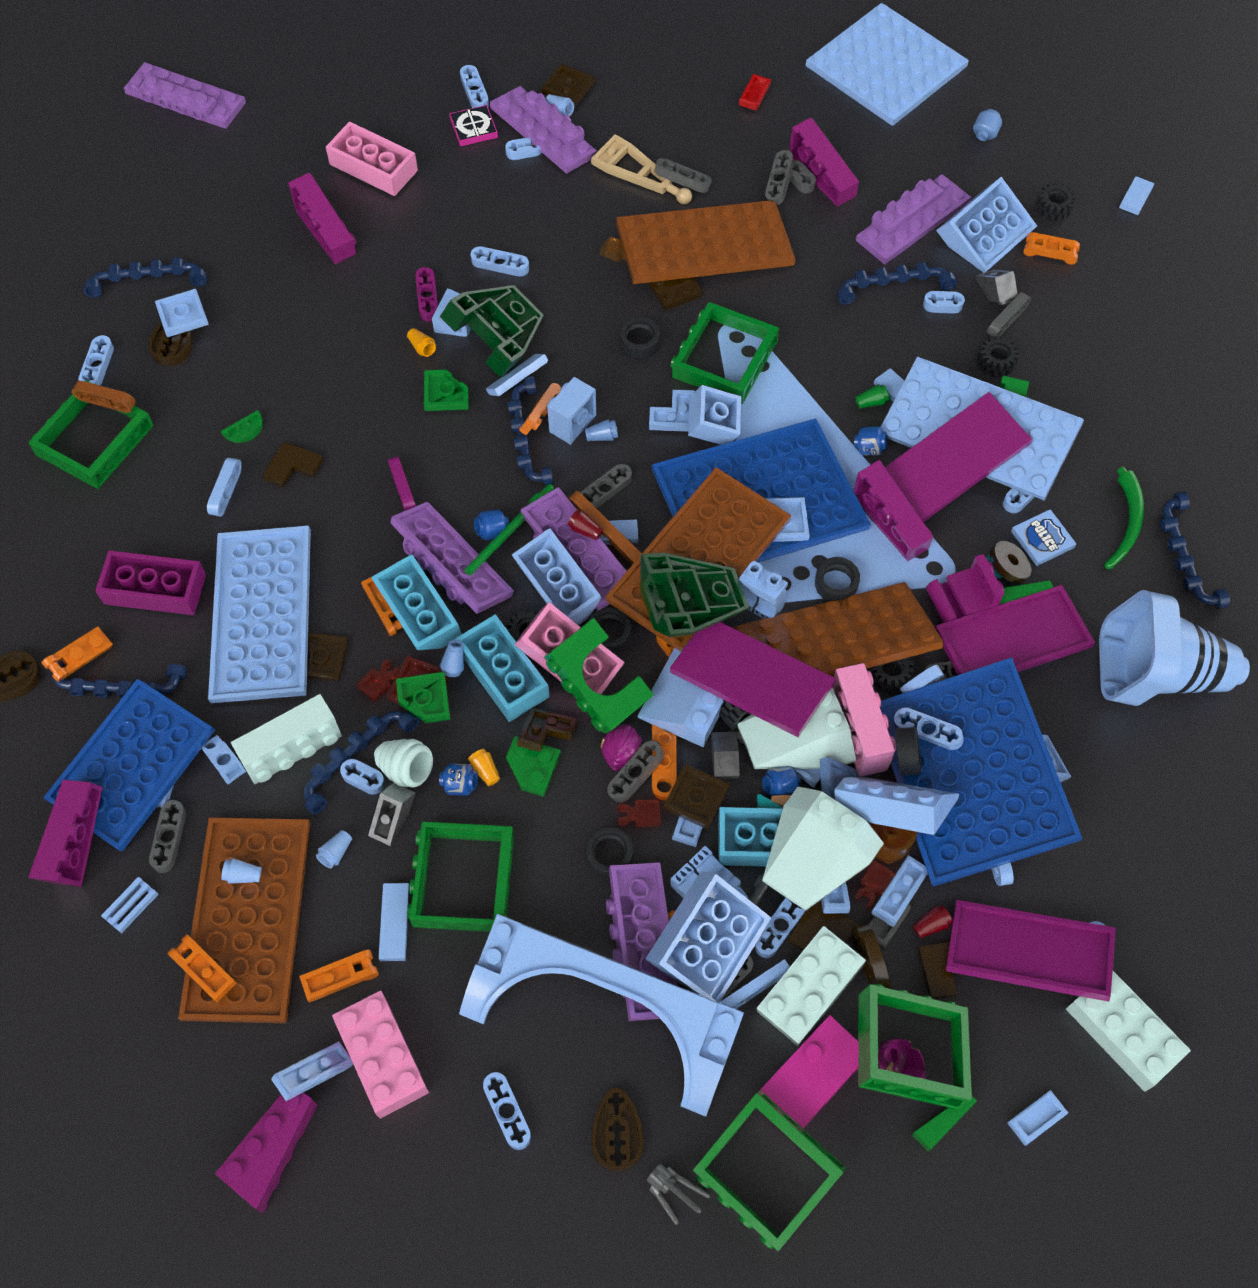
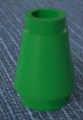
M877 384L855 396V400L859 409L881 406L889 401V394L885 385L879 386Z

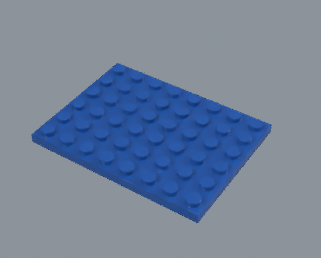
M816 418L652 464V472L673 517L716 467L765 499L804 497L810 535L809 540L772 542L756 561L758 563L866 531L871 526Z
M1012 657L881 701L882 715L885 714L888 719L889 728L887 730L889 736L894 737L895 742L897 726L894 716L901 708H910L956 725L963 733L964 742L956 750H949L919 738L921 774L904 776L900 774L897 744L893 760L891 761L897 783L959 793L958 800L934 835L914 831L933 887L1082 840L1081 833ZM908 715L906 718H901L903 725L906 722H911L917 728V723L912 722ZM927 723L922 727V732L925 734H932L936 730V726L932 723ZM941 728L940 734L947 736L948 742H951L953 739L957 740L955 733L951 736L943 733V728Z

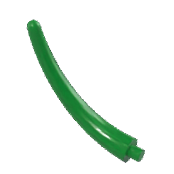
M1124 466L1117 470L1120 476L1117 481L1127 498L1129 522L1121 544L1105 562L1104 566L1108 570L1115 567L1133 547L1140 533L1144 517V498L1140 483L1133 470L1127 471Z

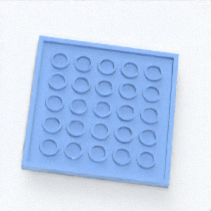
M881 3L806 60V66L893 126L966 68L969 60Z

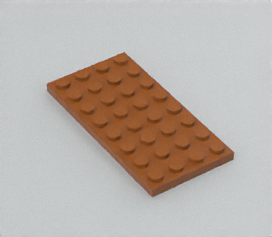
M770 200L616 218V225L633 284L794 266L796 260L776 202Z
M716 467L642 554L668 553L735 568L737 576L740 578L749 564L757 561L790 521L791 515ZM640 555L605 596V601L682 652L694 634L668 637L653 629L640 592Z
M906 582L852 595L848 599L833 600L776 615L773 618L768 617L731 627L834 677L836 669L864 663L867 669L943 648V640Z
M209 818L191 938L237 984L216 1003L185 972L178 1017L180 1021L287 1023L311 825L309 820ZM234 858L257 867H262L259 883L228 884V881L222 880L225 860H232ZM191 949L188 951V956L193 952Z

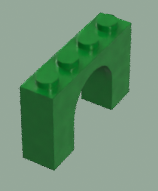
M593 618L544 656L548 669L552 673H556L562 680L563 688L567 692L572 693L577 699L578 707L583 712H587L592 718L593 726L605 734L612 731L654 696V694L640 676L629 681L613 695H600L588 687L582 672L584 660L592 650L609 638Z

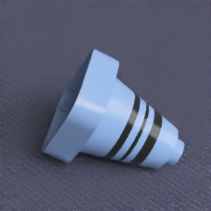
M1141 590L1111 611L1105 618L1100 630L1101 691L1104 698L1109 701L1138 706L1157 694L1228 692L1236 685L1244 683L1249 674V661L1243 656L1242 650L1237 645L1181 618L1178 602L1173 596Z

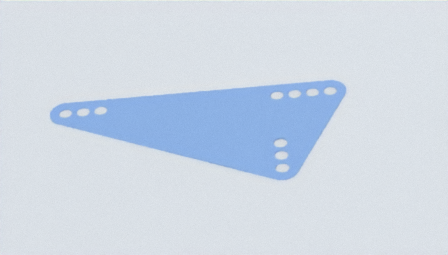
M724 325L719 330L718 342L725 379L739 383L753 358L745 357L741 352L742 348L753 346L757 350L762 339L739 331L744 334L745 339L740 343H734L729 339V335L739 330ZM772 351L767 360L769 369L759 374L745 402L741 404L740 435L736 438V441L816 418L854 490L858 472L870 466V464ZM867 514L866 516L871 524L869 530L759 562L762 568L790 580L791 587L786 591L785 603L823 599L815 588L817 568L812 565L811 560L816 555H822L827 559L843 557L852 561L858 567L860 583L855 595L906 582L910 590L926 588L935 579H938L941 584L947 582L946 577L955 573V564L934 538L928 549L929 555L926 558L919 559L915 557L907 561ZM932 561L938 562L942 565L943 572L940 575H931L927 572L926 565ZM798 566H804L809 570L810 576L805 580H798L794 577L793 570ZM833 570L824 575V582L833 589H845L851 584L850 577L841 571Z

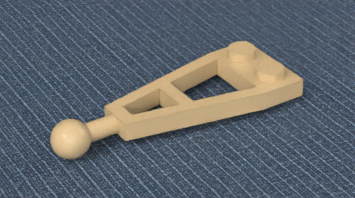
M616 134L591 158V164L604 172L661 194L668 191L676 196L680 204H688L692 200V193L689 189H679L672 185V181L658 176L654 172L656 164L635 146ZM628 153L644 167L636 174L615 165ZM650 173H652L662 183H659L646 177Z

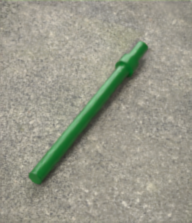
M548 484L540 493H536L530 499L529 504L553 491L554 487ZM521 512L464 569L466 574L471 576L525 521Z

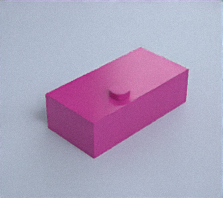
M829 1015L761 1088V1091L804 1129L858 1070V1041Z

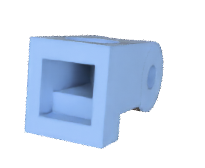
M218 735L201 747L227 785L246 772L238 758Z

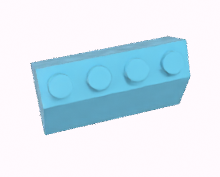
M412 554L371 577L417 650L440 649L447 646L449 641L455 640V638L462 635L458 623Z

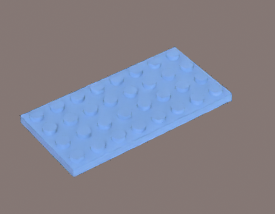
M917 357L881 425L883 432L887 433V439L912 448L983 395L990 392L1032 438V444L994 470L986 478L1045 501L1084 423V419Z
M309 526L218 533L208 692L210 703L306 695L311 541Z

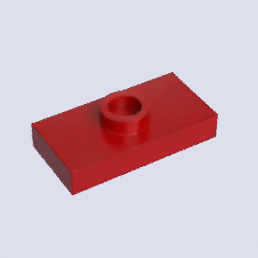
M753 74L739 99V105L757 111L771 85V79Z

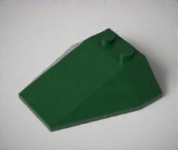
M668 553L641 555L640 592L655 631L668 637L692 635L749 609V604L735 568Z

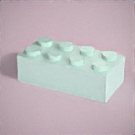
M321 694L232 741L231 744L253 783L257 784L258 782L269 780L273 774L280 770L289 769L298 760L314 755L318 749L334 744L342 735L333 714Z
M823 926L757 1007V1012L799 1047L861 970L866 960Z
M1114 971L1112 973L1109 1002L1079 996L1066 1008L1076 1021L1144 1092L1154 1087L1191 1051Z

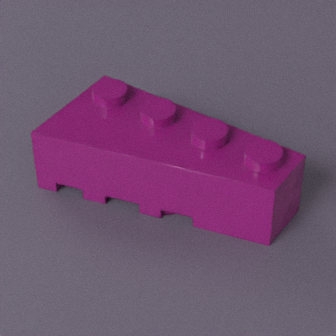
M812 117L792 127L789 151L792 153L794 160L802 162L815 176V184L837 207L856 197L859 181Z
M311 173L288 182L296 213L333 263L337 264L355 255V244H357L355 237L347 231L344 222L338 217Z
M878 460L858 472L853 491L864 512L907 561H910L928 550L933 539L931 531L925 526L881 461Z
M62 781L28 878L52 884L82 887L103 787L89 782Z
M304 1092L288 1101L281 1094L215 1174L256 1210L264 1213L268 1205L267 1202L273 1190L276 1189L280 1181L279 1178L286 1164L289 1163L293 1150L299 1138L302 1137L317 1104Z

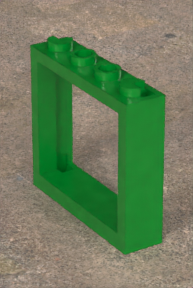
M708 302L706 308L701 309L696 325L693 324L691 326L689 337L681 343L678 356H674L671 361L672 378L698 388L704 385L741 396V404H743L778 342L779 327ZM710 320L763 339L739 383L685 364Z
M72 394L58 411L47 420L46 424L33 435L28 443L36 456L99 489L154 425L149 414L136 406L133 407L130 413L121 412L132 418V420L95 462L87 468L49 447L88 404V402L81 401Z
M422 822L421 831L418 830L416 835V845H419L418 854L413 856V869H416L415 879L411 878L410 894H413L412 903L407 905V919H410L412 926L416 928L490 932L497 914L507 917L514 843L513 827ZM431 838L501 842L493 919L422 916Z
M870 984L859 994L858 1087L958 1110L972 1101L968 1008L959 1006L951 1001L942 1002L934 1000L930 996H917L909 994L906 990H892L885 988L881 984ZM878 1004L951 1021L953 1085L878 1069Z
M760 1090L693 1171L697 1174V1180L704 1187H711L718 1194V1200L725 1207H732L739 1214V1220L750 1229L753 1227L761 1235L760 1239L770 1249L775 1248L779 1251L843 1174L846 1167ZM756 1108L829 1174L828 1178L781 1235L777 1234L708 1168Z

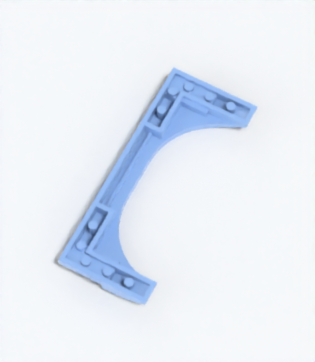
M497 914L479 962L475 964L461 1005L460 1015L484 1024L492 1005L507 989L526 978L540 974L557 973L572 975L643 1004L666 1024L677 1042L683 1061L684 1093L681 1106L703 1116L707 1115L744 1012Z

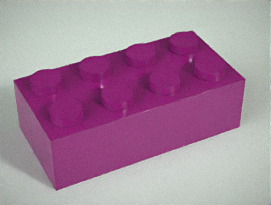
M109 550L95 592L105 605L195 615L206 573L200 561Z

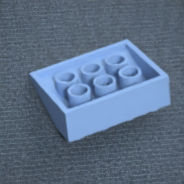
M1000 177L983 189L936 231L949 248L984 273L1025 238L1028 233L1034 230L1037 225L1003 178Z
M674 648L651 690L654 696L644 703L638 718L704 747L720 717L719 712L722 711L721 708L725 706L727 701L670 673L671 665L681 653Z
M844 777L835 788V800L867 822L932 835L936 833L959 798V793L868 777Z
M701 871L647 955L646 960L690 991L720 1002L771 917L717 874Z

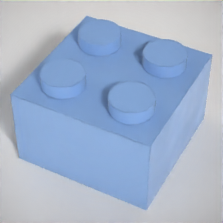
M573 377L569 383H565L560 393L555 398L553 397L547 405L549 432L571 445L596 416V389L576 377Z
M701 385L690 397L688 436L720 445L733 442L740 435L741 396Z

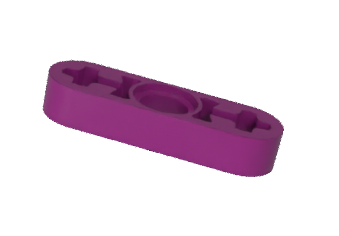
M423 267L418 269L415 274L419 312L422 320L431 322L438 308L435 276L432 269ZM423 277H427L428 284H424ZM427 291L433 293L430 297L422 296ZM426 305L431 306V312H427Z
M399 457L387 459L404 511L416 507Z

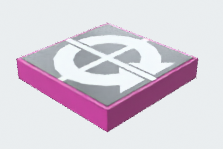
M487 105L449 113L460 146L498 138V133Z

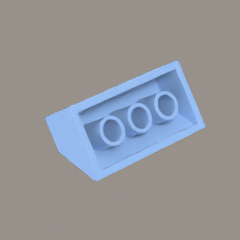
M550 528L512 554L518 566L545 603L548 604L550 602L578 626L589 618L601 600L600 594Z

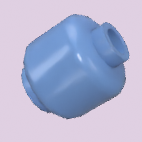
M992 109L979 113L973 125V131L979 140H992L997 136L1002 126L1000 114Z

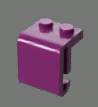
M984 554L974 558L970 569L948 575L946 577L947 582L940 584L938 579H935L926 586V590L943 623L998 606L1004 594L1003 585L1000 581H997L991 562L987 561Z

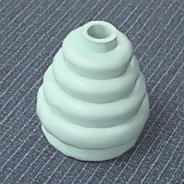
M403 738L385 741L374 752L376 765L389 780L398 786L412 788L420 786L426 781L432 769V752L421 741Z

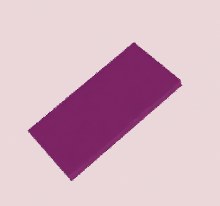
M988 392L885 468L924 522L1032 444V438L996 398Z
M1062 585L936 625L935 627L943 640V648L957 675L1011 657L1017 672L1092 648L1095 644Z
M721 622L695 633L670 667V673L798 738L835 684L834 677Z
M957 900L946 971L1109 1002L1112 987L1116 928Z

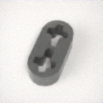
M794 160L795 163L790 182L800 192L811 193L815 189V176L802 162Z

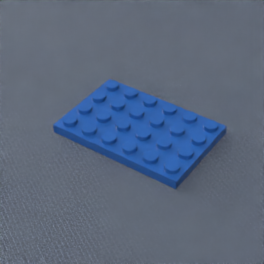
M137 678L43 798L54 805L63 780L89 782L103 787L93 833L123 852L201 750V747L204 746L214 733L215 729Z

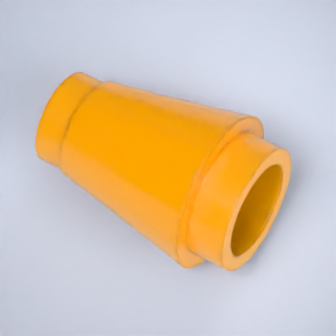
M415 328L407 333V338L420 356L429 357L435 352L436 344L433 338Z
M484 748L476 751L468 758L469 765L472 766L473 770L477 771L478 776L488 787L501 779L490 752H486Z

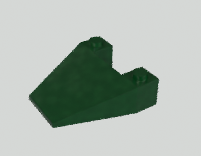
M514 285L462 292L449 301L440 315V318L454 332L468 325L493 350L486 364L500 378L513 370L524 355L543 317V314Z

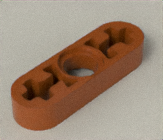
M77 381L71 391L81 401L125 413H130L136 403V400L128 393L85 381Z

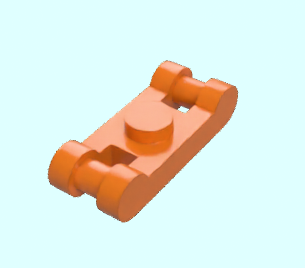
M1035 232L1028 233L1026 236L1027 244L1024 247V254L1026 256L1040 255L1064 260L1070 265L1075 264L1078 260L1077 252L1080 248L1078 241Z

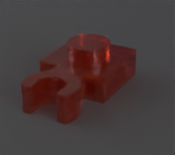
M388 659L381 664L379 672L373 668L356 684L357 689L374 703L391 687V683L388 680L395 679L400 674L398 667L394 668L393 671H387L391 666Z
M659 799L635 800V807H630L627 804L617 805V812L623 811L627 813L626 817L618 818V824L626 825L631 821H635L636 827L661 826Z
M873 861L860 881V884L865 888L858 890L855 901H858L861 896H867L869 902L866 908L870 909L875 902V893L882 897L896 874L878 862Z

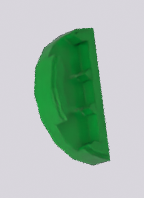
M259 409L222 430V436L228 441L235 443L247 442L255 438L263 427V419Z

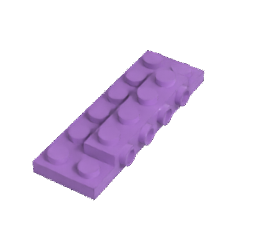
M145 62L124 87L125 93L225 129H227L246 103L244 96Z
M519 86L490 101V108L523 137H529L531 143L535 147L538 145L540 151L566 174L590 161L597 153V150L584 140L583 128L580 125L575 126L571 123L568 115H562L558 112L555 104L550 105L546 102L542 93L537 94L533 90L527 92Z
M943 174L935 180L930 178L925 182L920 180L914 190L911 192L906 190L900 200L897 202L892 200L883 212L877 211L872 216V224L857 234L856 241L883 264H886L957 213L971 201V196Z
M558 487L522 508L521 513L534 530L535 535H533V539L549 528L552 530L602 597L595 607L598 611L610 604L605 601V596L627 571L600 538L595 541L571 531V527L567 524L577 509Z
M428 502L392 516L390 523L404 537V551L408 555L413 554L421 569H427L432 574L433 582L436 585L441 584L446 589V594L450 600H456L459 604L466 602L478 614L512 597L514 590L486 561L471 576L465 573L464 569L479 554Z
M660 863L611 865L609 867L612 894L610 899L606 900L607 914H612L613 924L609 926L610 938L616 941V949H613V960L678 986V982L646 960L647 955L669 922ZM623 996V998H626L628 1021L660 1019L659 1016L643 1004Z

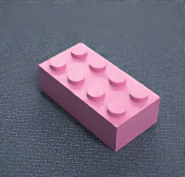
M350 121L326 146L330 165L393 196L418 171L414 152Z
M549 602L539 611L514 645L559 681H562L556 673L554 674L548 669L544 656L581 627ZM600 644L584 660L582 672L586 684L591 690L601 695L624 662Z
M864 663L836 669L834 675L835 684L832 688L850 727L856 756L854 763L858 775L862 777L887 771L896 751V742L893 736H889L887 730L889 728L888 719L885 714L882 715L881 700L879 694L874 693L872 674L866 670Z
M382 991L332 1015L374 1112L380 1119L429 1093Z

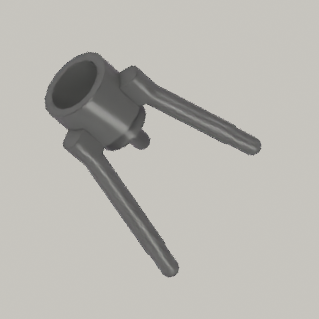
M659 1164L647 1179V1182L652 1185L649 1191L657 1197L673 1223L677 1225L679 1220L661 1194V1191L667 1194L671 1190L695 1212L701 1213V1208L674 1185L676 1183L675 1180L706 1198H710V1193L676 1173L670 1166L666 1168Z

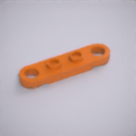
M652 724V741L659 743L664 750L663 761L652 772V792L656 798L665 801L677 780L676 735ZM652 751V756L654 757L656 752ZM665 781L670 784L671 789L668 792H661L658 790L657 785Z

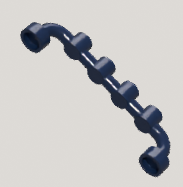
M179 257L173 258L171 264L163 265V262L160 260H152L149 267H142V264L139 262L130 263L129 269H121L118 264H111L108 267V271L98 272L85 281L84 293L89 297H99L102 290L100 281L109 279L110 281L118 282L121 278L126 277L138 280L145 275H152L158 278L165 273L182 275L184 271H190V283L200 287L207 283V273L197 264L184 263V260Z
M920 262L915 266V270H908L905 265H900L896 267L893 273H888L885 268L877 269L875 275L867 276L866 271H858L854 275L855 278L847 279L842 283L837 296L841 304L847 305L856 298L853 286H858V288L862 289L866 288L869 284L878 283V285L884 286L890 281L898 280L900 283H905L912 278L926 280L929 276L936 275L940 276L939 284L941 289L948 291L957 285V280L953 273L947 272L943 268H928L925 262Z
M534 376L525 378V383L519 384L514 388L512 401L507 402L510 415L514 414L515 419L510 420L513 433H518V437L514 438L516 451H521V455L517 456L519 469L524 468V472L530 480L535 482L544 481L545 485L554 484L550 466L541 468V473L533 471L527 435L519 431L525 422L520 395L525 391H528L529 395L537 394Z
M1185 491L1175 493L1174 498L1164 504L1162 510L1164 519L1160 520V527L1162 532L1169 531L1172 538L1168 539L1169 550L1171 552L1177 551L1179 557L1175 559L1177 570H1185L1187 577L1183 579L1184 588L1186 591L1193 590L1197 599L1202 603L1215 605L1218 609L1229 607L1230 598L1226 589L1215 590L1213 596H1210L1202 588V579L1196 573L1194 559L1187 551L1186 539L1183 535L1181 536L1178 519L1172 513V509L1175 507L1178 511L1189 509V497Z
M62 661L58 662L61 668L66 667ZM177 664L167 665L166 676L170 680L166 684L144 683L161 694L169 693L178 686L180 680L185 679L187 668ZM52 677L54 683L59 688L69 689L70 695L78 697L84 696L85 690L93 691L94 696L100 698L108 697L109 692H117V697L122 698L134 684L130 681L109 682L101 679L86 681L79 678H73L72 680L63 679L57 682Z
M391 711L381 718L377 715L370 717L366 723L369 729L363 734L359 731L353 732L348 738L350 745L346 749L342 750L340 747H336L329 755V758L332 760L325 767L318 763L311 769L310 774L313 777L304 788L305 808L313 815L320 813L325 808L327 800L320 793L314 794V789L319 784L326 783L330 779L331 774L339 767L341 768V765L357 751L364 750L375 735H381L386 730L390 722L399 720L398 726L405 733H410L418 726L419 718L411 712L404 713L402 711Z

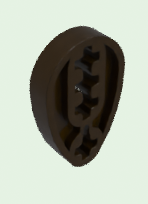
M161 321L153 331L148 342V348L153 359L165 366H173L185 361L192 350L193 331L190 330L167 337Z
M13 651L0 657V703L19 698L31 692L39 683L41 668L29 653ZM29 665L30 670L25 671V666ZM18 670L19 676L14 677L13 672ZM7 676V682L3 683L2 678Z
M867 922L852 926L851 934L856 953L866 960L862 969L869 985L881 984L885 988L891 989L884 958L872 928Z
M612 1088L606 1093L598 1107L592 1128L591 1145L593 1155L603 1168L613 1172H623L637 1164L644 1147L639 1115L633 1102L625 1091L620 1088ZM613 1095H619V1099L624 1100V1103L619 1104V1114L617 1116L615 1115L613 1104L608 1103L609 1100H613ZM616 1122L620 1123V1127L625 1128V1131L620 1132V1140L626 1143L621 1146V1155L626 1156V1160H622L619 1166L615 1165L614 1160H610V1157L615 1156V1147L610 1146V1142L615 1140L614 1132H609V1128H613Z

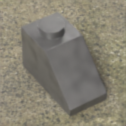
M990 270L975 275L976 281L989 301L998 302V305L1010 303V299L1018 296L1014 271Z
M711 732L713 777L722 781H738L740 775L736 732Z
M395 783L382 791L368 836L391 846L410 813L415 792L398 786Z

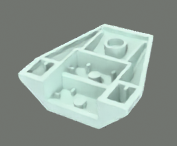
M833 688L799 738L752 714L737 725L754 769H771L783 766H790L793 769H820V759L825 757L845 765L856 761L850 727Z
M797 787L783 807L762 881L806 911L870 865L884 843L865 819L824 792Z

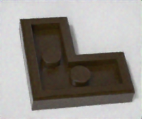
M283 442L262 477L267 482L284 487L294 470L314 477L324 458L322 455Z
M532 707L518 738L517 746L541 752L547 736L571 741L578 725V719Z
M950 942L920 946L918 948L928 993L933 999L952 997L958 994L952 972L946 971Z

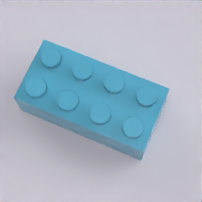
M496 614L455 638V640L463 643L464 661L509 722L549 698L548 684L525 653L514 645L516 641Z
M720 807L718 815V861L723 866L766 867L783 809Z

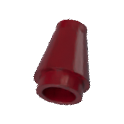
M576 510L567 524L571 527V531L595 541L598 540L603 532V529L584 511Z
M940 905L939 907L934 906L912 926L921 939L948 929L953 920L946 908Z

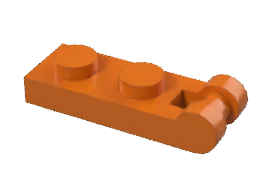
M552 383L519 431L527 435L531 429L535 431L543 421L539 417L541 415L545 417L548 413L547 405L553 397L555 398L561 391V387L558 384Z
M372 578L362 581L361 585L389 636L396 634V631L403 627L398 620L391 622L390 618L395 615Z
M96 627L60 651L48 656L41 663L46 669L49 668L52 671V677L59 682L111 649L113 644L101 629ZM62 661L66 667L61 668L58 662Z
M186 934L181 939L183 942L175 949L172 947L167 954L217 1003L237 983ZM191 949L193 952L184 959L182 956Z
M371 950L361 951L299 976L307 1001L310 1003L362 981L376 978L379 973L377 967L372 964L373 956ZM361 964L363 970L356 972L354 966Z

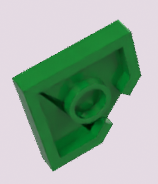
M424 370L425 411L469 410L468 386L463 382H458L447 370Z
M444 672L396 679L399 705L425 723L450 720Z
M514 736L506 756L507 763L512 769L521 790L545 797L561 755V750L543 745L541 752L518 747L517 741L519 737Z

